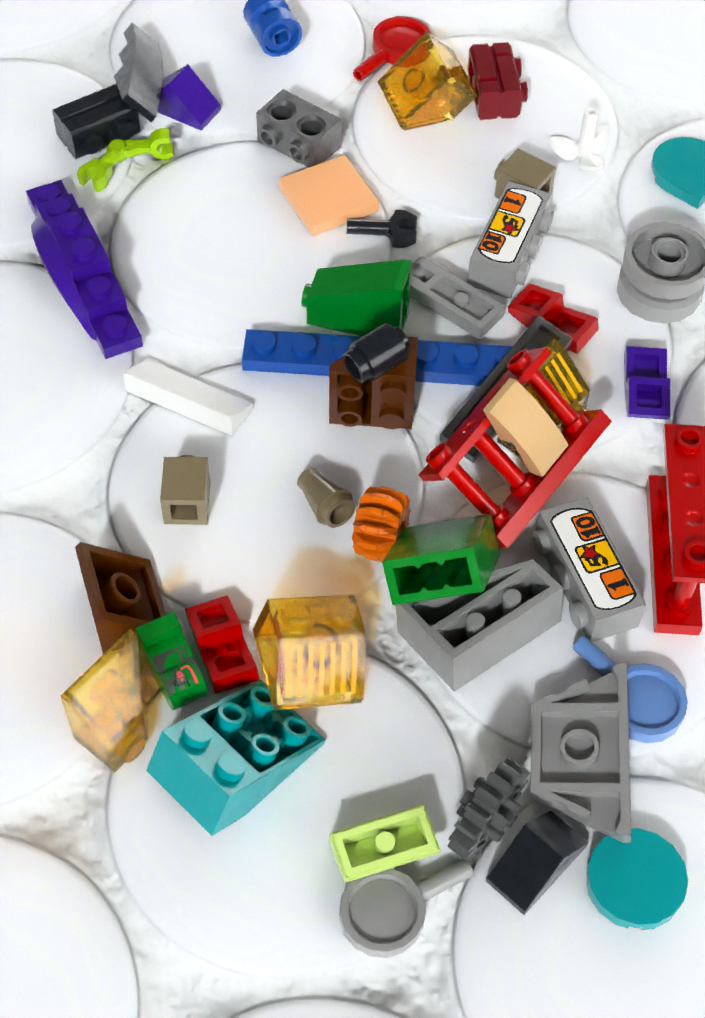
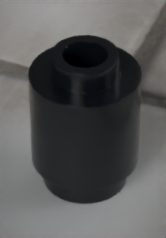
M383 323L349 345V350L343 353V361L347 370L357 382L363 383L366 380L372 382L408 359L407 350L410 348L407 336L399 327L395 326L393 328L388 323Z

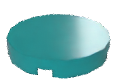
M633 828L631 829V843H622L610 836L602 838L592 851L588 861L586 872L588 895L599 913L615 925L629 928V926L642 928V930L655 929L670 921L685 900L688 886L685 862L675 847L656 833Z

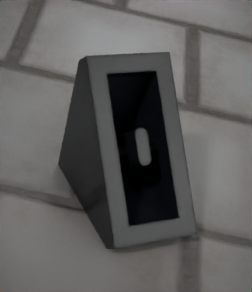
M550 810L522 827L488 875L486 882L525 915L580 855L589 842Z

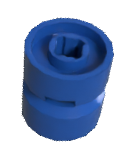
M248 0L243 10L244 19L264 53L269 56L280 57L287 55L297 47L302 38V28L285 0Z

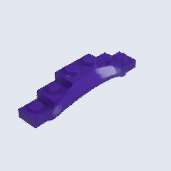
M62 180L26 190L28 203L36 217L31 224V231L40 259L66 304L88 335L97 341L105 359L143 347L142 336L127 309L126 297L111 270L110 259L83 207L79 208L72 193L68 194Z

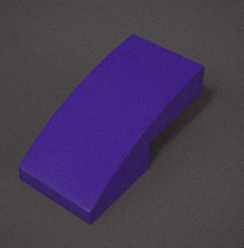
M626 346L624 352V388L627 417L669 420L670 379L667 378V349Z

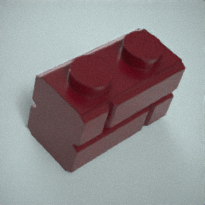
M509 42L493 43L492 46L488 44H473L469 48L467 72L477 115L480 120L496 119L498 116L501 119L517 118L521 112L522 102H527L526 80H520L522 71L521 59L519 56L514 57Z

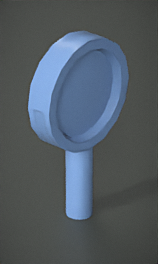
M586 636L579 638L573 646V650L602 676L612 673V666L617 665ZM646 663L630 665L627 667L629 739L643 743L662 742L676 733L686 716L688 700L684 687L675 675L662 667Z

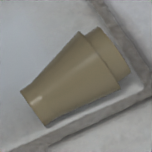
M316 468L306 469L300 474L297 485L303 491L319 523L336 528L345 524L352 517L355 511V504L350 491L322 475Z

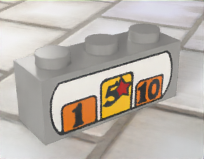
M507 182L470 257L468 284L477 289L510 299L517 284L522 286L525 284L530 269L528 260L529 258L536 259L542 243V236L540 234L541 232L548 233L552 224L554 211L549 210L551 193L514 182Z
M584 497L539 511L536 529L532 532L533 544L537 553L540 556L546 557L551 567V577L563 587V593L569 602L570 617L577 629L582 628L586 637L592 642L639 627L646 603L589 498Z

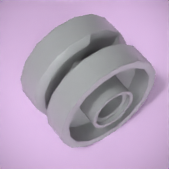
M670 222L651 223L635 230L627 240L623 264L621 265L618 278L617 293L621 303L632 314L651 322H678L692 315L700 305L705 289V239L693 229L682 224Z

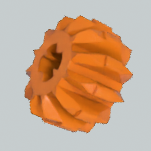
M370 486L360 497L359 507L356 509V517L353 523L352 540L353 549L356 554L365 556L369 560L382 562L405 527L409 526L408 521L411 510L409 508L410 501L408 495L398 492L394 488L380 486V488Z

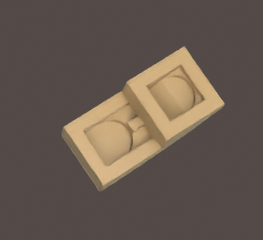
M509 378L483 409L500 440L514 444L530 473L543 477L568 446L564 436L547 412L516 379Z

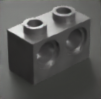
M282 89L256 112L258 141L308 168L325 162L341 147V118L285 89Z

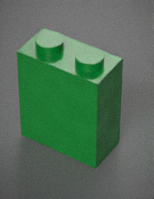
M491 513L405 527L382 560L392 605L484 592L500 557Z

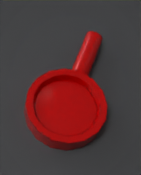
M397 16L381 21L374 28L372 48L375 53L353 70L354 77L358 81H363L385 62L392 65L405 66L416 64L423 60L430 50L431 33L428 27L421 21L411 17Z

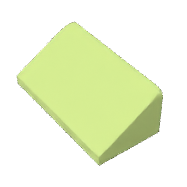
M424 804L329 834V845L345 883L441 852Z

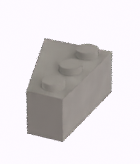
M532 559L493 571L484 592L396 605L398 633L455 692L561 622L563 587Z

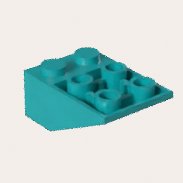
M259 680L162 730L146 771L213 836L247 815L324 745L326 739L262 680Z

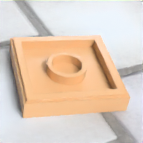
M345 155L279 178V189L312 236L346 224L347 219H360L379 211L378 199Z

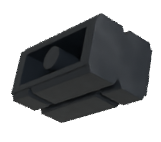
M117 84L52 110L58 138L65 147L67 146L68 151L75 160L88 154L99 152L115 139L129 140L141 132L138 112L122 100Z

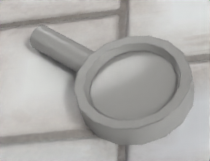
M463 858L417 883L410 876L392 868L350 881L341 896L339 920L344 936L355 949L370 957L389 958L404 953L416 943L424 928L425 901L474 876L470 863Z

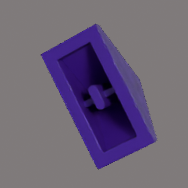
M189 64L163 78L158 113L202 131L221 110V104Z

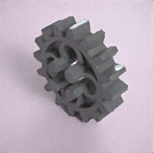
M507 757L504 762L501 761L494 772L491 771L487 779L478 777L473 785L474 791L467 790L459 802L462 805L458 808L456 814L461 818L454 825L456 829L448 839L450 842L447 847L470 862L474 856L477 857L484 845L487 846L491 839L495 842L501 841L505 834L503 830L506 827L511 828L518 818L516 814L523 805L518 803L517 800L522 795L521 790L527 784L530 772Z

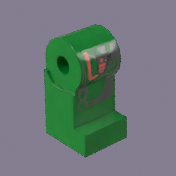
M174 612L135 628L140 652L172 710L208 696L201 671L193 659V653L182 633L181 625Z

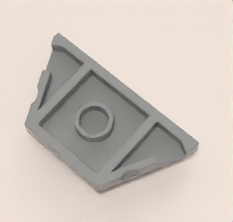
M619 663L612 666V673L588 683L586 679L570 685L563 693L550 694L532 702L531 799L622 843H631L627 663Z

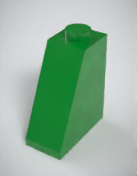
M402 259L317 269L312 284L306 283L302 293L301 306L307 308V324L364 336L383 323H388L393 328L397 326L403 331L409 312L412 261Z

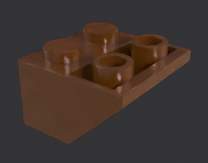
M407 337L410 348L407 350L408 359L372 382L369 380L363 383L357 382L347 370L343 356L330 364L329 424H342L348 427L358 425L384 427L386 429H412L418 337Z

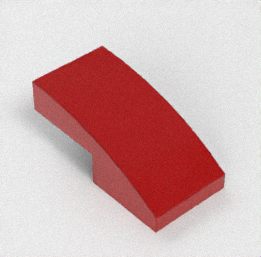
M531 283L508 306V312L527 328L539 315L571 336V344L566 350L576 354L580 352L599 330L597 317L564 307L563 294Z
M228 595L185 608L195 643L215 694L260 680L256 663L243 637L241 623Z

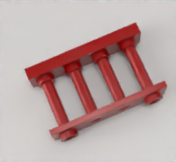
M547 347L533 350L522 349L517 352L506 365L509 370L446 443L439 444L426 457L428 464L418 475L423 481H442L447 477L482 515L491 513L499 548L508 549L612 422L602 409L575 411L540 372L539 368L552 354ZM509 378L516 379L523 387L527 383L563 423L561 426L563 431L561 433L568 446L543 477L530 472L523 473L485 432L491 423L483 409ZM473 445L511 485L510 495L500 505H497L459 465V462Z
M664 424L663 439L666 476L649 475L646 482L654 633L699 635L703 627L700 583H705V426Z

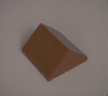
M79 542L75 546L103 655L139 646L135 628L166 615L150 559Z

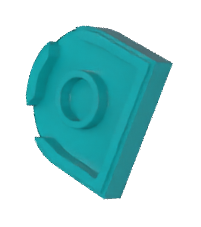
M678 137L660 144L654 151L651 162L656 184L671 195L698 209L705 202V141L691 137Z

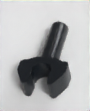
M395 210L394 214L387 221L347 219V234L387 236L393 248H405L416 243L417 216L408 211Z

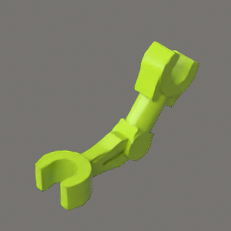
M156 129L150 134L149 139L123 141L115 139L111 141L106 148L107 152L100 159L94 158L79 167L77 176L79 183L83 186L88 180L92 179L94 190L100 192L107 187L113 174L112 168L117 162L121 163L126 158L145 153H151L158 159L174 157L169 129Z

